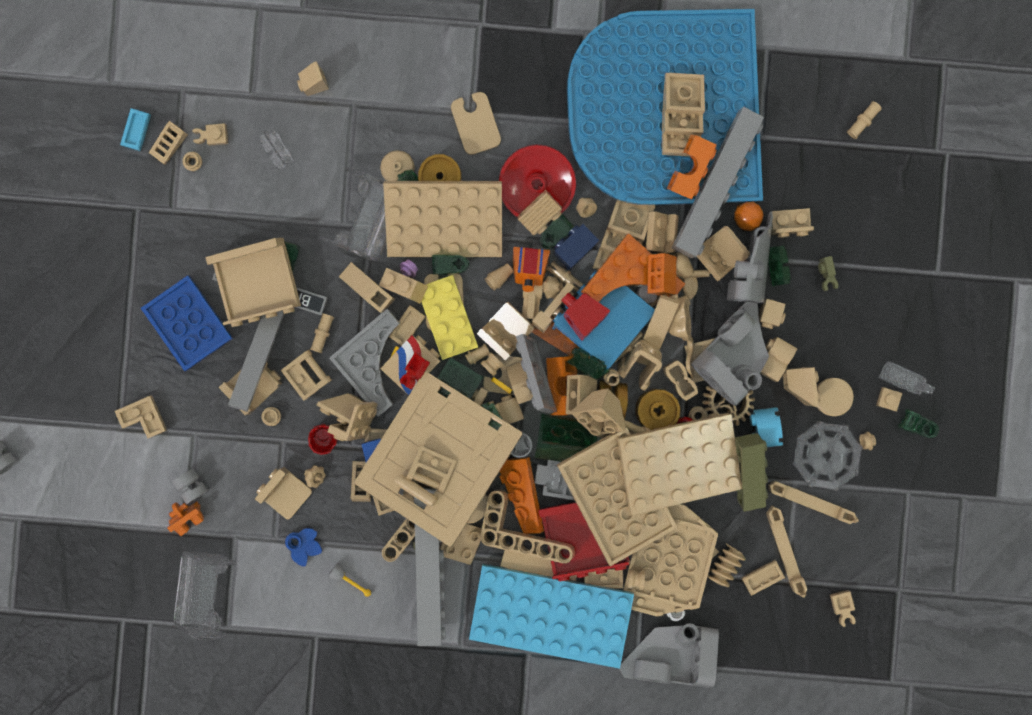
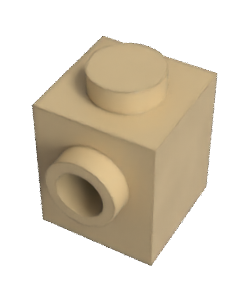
M764 299L758 315L759 323H762L761 326L773 329V327H779L780 324H783L786 315L783 312L786 304Z

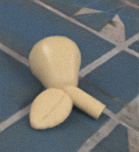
M677 252L673 254V256L677 257L676 276L684 279L683 292L691 300L698 290L697 278L709 277L710 272L708 269L694 270L688 256Z

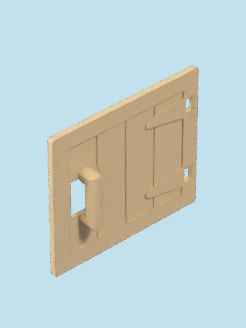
M425 371L354 483L449 547H452L523 433ZM441 387L451 393L447 398L438 393ZM493 419L502 426L496 430L489 423ZM420 445L457 461L442 494L437 492V490L434 494L430 493L406 478ZM419 466L416 470L417 473L441 482L443 478ZM402 488L425 503V509H422L399 493L400 489Z

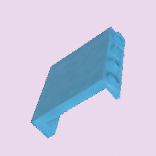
M597 270L593 272L589 279H591L594 276ZM583 284L581 288L578 290L577 293L579 295L576 299H578L583 294L581 291L586 286L585 284ZM627 286L612 290L599 301L610 312L583 341L580 340L565 320L564 313L559 312L553 319L554 325L552 329L555 330L557 328L601 364L600 368L604 372L609 370L648 323L655 310Z

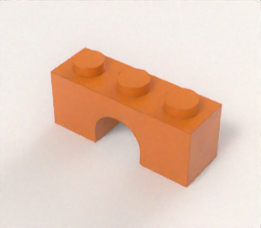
M691 134L683 153L691 156L693 168L685 174L674 171L666 189L692 200L693 196L695 197L700 189L699 183L701 178H704L707 174L709 161L716 154L715 148L717 144Z
M576 356L546 358L548 382L557 412L551 413L550 416L567 415V375H577Z

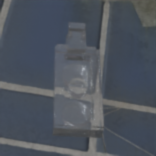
M886 361L879 376V379L913 394L920 395L921 392L933 395L935 387L926 384L927 379L924 376L890 361Z

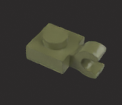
M832 256L819 259V272L825 278L822 283L823 291H828L827 285L829 282L833 284V289L838 288Z

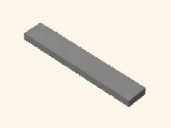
M283 311L277 312L278 316L266 318L265 315L261 317L228 403L229 407L248 412L285 315Z

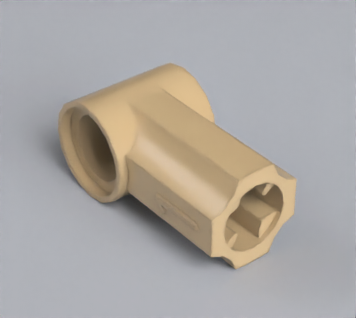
M543 284L541 286L534 285L532 292L523 291L522 315L526 319H534L539 313Z

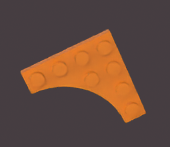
M628 233L581 292L599 302L609 292L622 286H648V255L652 254ZM676 276V294H678L685 283Z

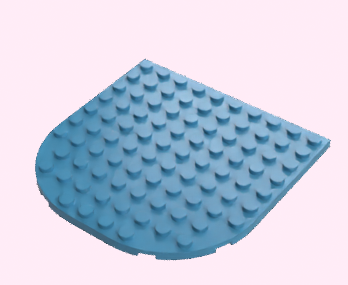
M755 9L633 11L604 21L586 36L573 57L568 73V127L571 148L575 159L586 177L597 188L617 200L630 204H693L696 196H693L691 200L666 189L674 171L682 174L691 171L693 159L691 156L662 155V111L665 73L704 75L705 112L703 113V134L701 138L717 144L715 148L716 154L707 165L708 174L738 110L745 107L759 114ZM760 133L756 134L753 139L755 144L752 150L747 152L745 156L747 159L745 165L736 174L738 179L735 185L730 187L728 191L730 196L726 203L763 201ZM705 176L704 178H701L700 183H699L700 188H701V186H702V184H703V182H704L706 176Z

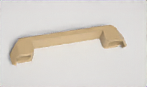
M777 481L768 484L769 491L775 495L848 524L859 522L855 513Z
M771 506L766 514L793 592L805 598L807 586L804 578L800 575L783 524L782 512L780 509Z

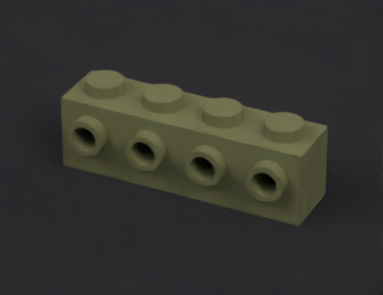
M758 433L735 437L742 489L737 490V501L744 512L766 507V499H768L766 489L768 478L765 472V468L768 466L765 457V451H767L766 441L762 440Z

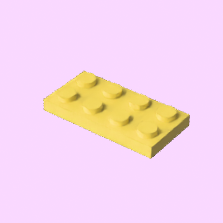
M451 275L426 284L428 287L421 302L442 360L478 348L454 276Z

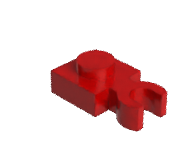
M414 353L405 368L407 373L401 377L400 383L409 389H413L416 378L421 379L430 362Z

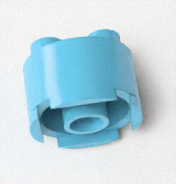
M777 407L753 410V414L749 416L750 424L755 426V433H758L761 439L766 441L767 447L783 445V442L779 441V438H783L780 416L775 415V412L778 411Z

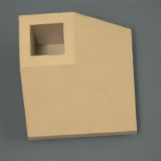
M815 367L786 369L783 373L784 389L804 405L819 406L821 394L817 390L816 382L819 381V377Z
M609 389L593 391L571 412L578 422L594 436L623 432L626 428L620 400Z
M352 393L319 401L317 406L321 407L320 411L328 416L331 414L338 417L337 421L347 425L350 422L355 405L365 401Z

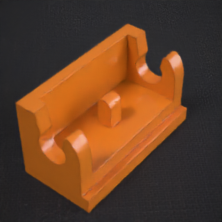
M666 253L648 255V294L658 296L676 294V256Z

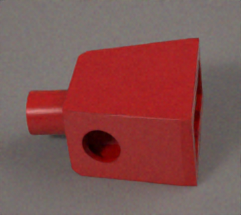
M568 292L561 300L568 307L563 316L581 341L610 312L608 308L585 293L576 299Z

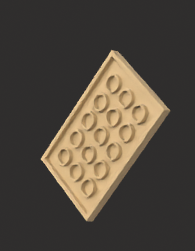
M384 181L387 257H502V181Z
M730 413L617 438L628 508L631 515L742 489L732 415Z
M627 427L625 431L612 433L557 464L562 477L610 567L677 528L667 507L636 515L629 513L617 441L618 437L631 435Z

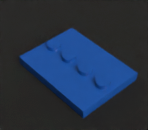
M189 275L141 307V310L184 371H188L234 339Z

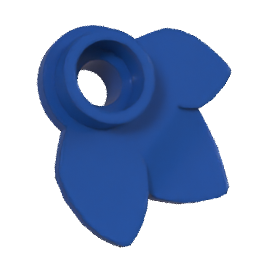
M305 528L299 533H290L285 539V545L291 551L292 560L300 566L305 567L307 565L308 556H316L322 553L320 544L314 540L317 536V531L314 529ZM292 539H297L298 545H294Z

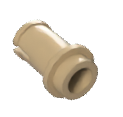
M483 344L472 352L468 351L465 357L470 365L473 363L475 365L477 361L488 356L490 352L487 346Z

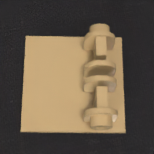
M466 524L452 547L442 542L440 550H444V557L471 565L481 541L482 528Z

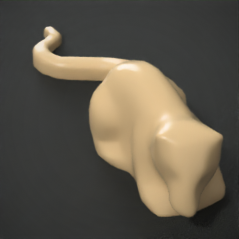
M678 294L669 296V298L678 300L679 305L668 332L672 336L687 341L686 370L690 374L691 379H694V372L691 368L694 341L691 337L689 300H679Z

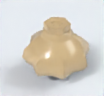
M547 276L543 282V292L547 299H555L563 289V284L559 283L557 277Z
M315 465L304 473L307 486L314 488L322 484L326 476L324 468Z

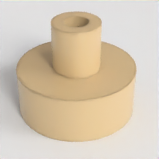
M580 198L576 207L579 215L583 218L592 216L597 210V205L591 198Z

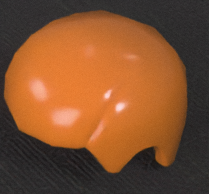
M755 202L740 203L734 213L736 225L745 231H752L758 228L763 221V210L760 205Z

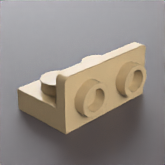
M810 208L771 211L773 214L771 234L778 235V238L789 237L791 233H797V236L809 235L808 232L814 230V226H811Z
M649 212L646 249L648 251L675 253L672 246L677 237L678 215Z

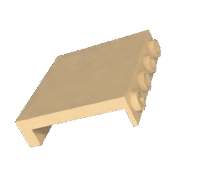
M274 238L205 257L207 265L213 264L228 319V321L223 322V325L231 324V327L243 325L242 321L248 320L251 323L259 321L260 316L265 315L266 318L278 316L277 312L283 311V314L294 312L295 307L301 306L284 238Z

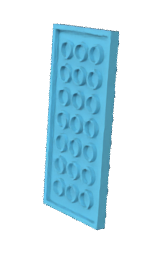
M483 564L469 640L620 669L634 592L571 580L558 581V579H552L550 576Z

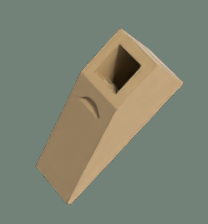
M352 262L339 276L380 313H383L395 300Z

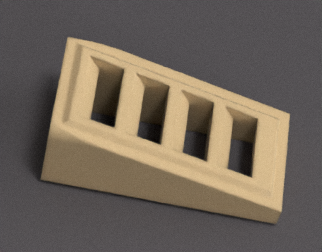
M169 121L149 153L165 165L188 134ZM172 131H174V132L177 133L178 135H177L176 137H174V136H173L172 134H170V133H171ZM167 137L173 140L172 144L166 140ZM163 143H165V144H166L167 146H169L170 148H169L168 150H166V149H165L164 147H162L161 145H162ZM158 149L165 153L164 157L157 152Z
M353 461L352 501L371 502V494L360 487H356L354 483L361 472L357 471V468H363L366 461ZM356 492H366V495H356Z

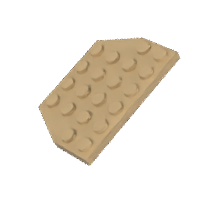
M685 504L667 507L677 526L676 529L632 554L623 591L634 592L631 610L653 616H662L667 613L700 608L718 532ZM630 569H634L636 572L645 571L643 590H639L637 587L628 588Z

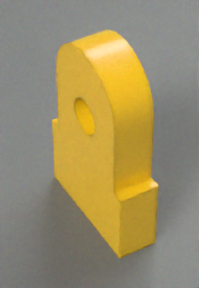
M495 377L491 379L493 383L507 393L511 394L513 392L511 388Z

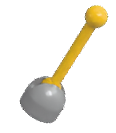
M336 564L328 575L336 581L344 579L362 591L366 597L371 595V590L364 589L346 577L344 568L339 564Z

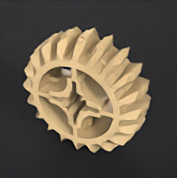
M706 386V390L710 391V393H703L704 397H708V401H702V404H708L704 411H711L707 417L720 415L716 409L725 407L732 415V422L734 421L735 425L738 426L740 425L739 418L745 422L746 418L743 415H751L747 411L748 408L754 409L753 405H749V401H755V398H749V395L753 394L752 390H749L748 394L743 398L742 407L738 413H736V406L722 404L726 400L722 396L720 400L714 403L717 391L713 388Z

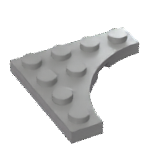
M389 309L381 313L329 358L365 402L374 401L377 403L376 415L378 417L394 404L384 388L380 369L382 352L386 341L400 324Z

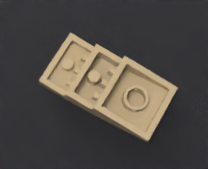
M665 73L662 111V155L689 156L683 153L690 135L693 134L701 137L703 134V113L705 112L704 75Z
M620 200L616 201L593 269L598 270L628 233L642 245L648 230L649 212H654L655 205H636Z

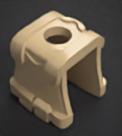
M640 339L634 343V349L630 354L620 360L617 372L622 378H625L640 355L650 360L651 362L643 369L639 378V387L645 391L650 384L652 375L662 367V352L647 341Z

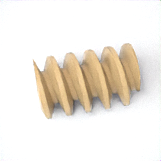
M726 543L729 550L722 549L725 557L718 556L721 563L714 562L717 570L710 569L713 576L708 575L707 577L721 586L729 587L730 584L727 580H734L731 573H738L735 566H742L738 560L745 561L746 558L742 552Z

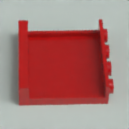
M576 502L538 510L539 516L542 518L546 538L569 543L575 548V556L569 562L551 561L552 579L566 581L570 579L569 576L577 575V578L589 576V572L595 571L596 574H603L607 572V569L623 570L626 569V565L630 564L628 556L611 567L608 565ZM547 545V546H548V551H549V554H550L551 548H550L549 545ZM563 548L561 550L562 556L569 558V550Z

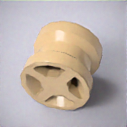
M492 352L488 355L487 360L481 362L493 376L497 374L499 368L505 366Z
M630 569L628 588L637 587L639 590H643L645 571L636 572L634 569Z

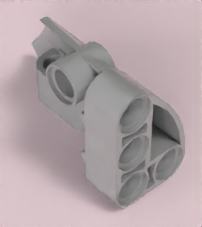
M769 212L766 227H759L751 233L750 261L737 260L735 263L734 277L746 280H730L727 300L764 303L773 221L772 212ZM758 231H762L763 233L757 237Z
M745 301L720 327L718 336L691 363L695 371L715 391L734 406H737L750 389L755 390L760 387L762 383L760 373L769 358L760 328L758 303Z
M691 623L684 626L654 628L621 663L619 670L623 677L628 679L670 684L671 682L711 688L715 685L719 631L714 628L695 626ZM685 629H689L692 632V638L685 636Z

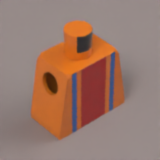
M513 248L515 283L523 284V291L532 292L534 285L541 286L543 284L549 263L550 250Z

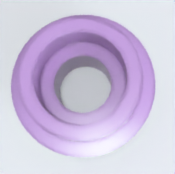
M406 260L400 264V271L403 275L412 278L416 276L418 268L412 261Z

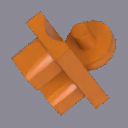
M196 501L189 507L186 503L180 505L175 502L172 504L173 511L169 513L171 519L167 529L170 532L175 531L182 536L189 530V526L186 524L188 520H191L195 525L203 522L204 516L200 511L201 505L199 502Z

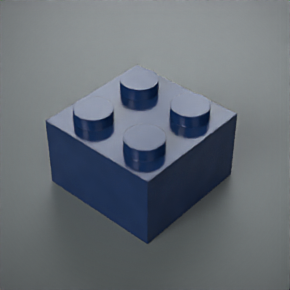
M584 224L580 227L576 225L569 232V238L567 240L562 238L554 247V255L569 271L599 242V239Z

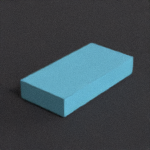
M130 109L121 146L141 151L151 114Z

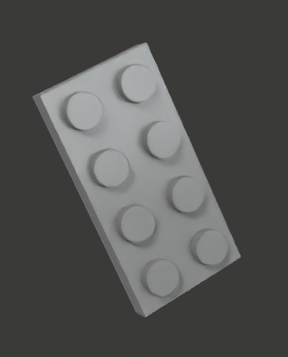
M525 334L516 336V348L522 356L521 366L528 377L526 383L529 390L532 391L533 397L531 400L534 408L548 414L557 412L536 339Z

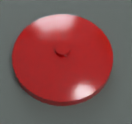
M534 144L516 150L507 158L499 175V181H502V201L507 209L517 217L544 190L561 205V213L568 208L575 194L576 178L569 160L560 151L547 145Z

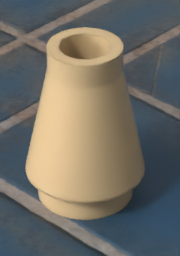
M506 263L504 266L487 274L485 281L495 291L497 288H501L514 271Z

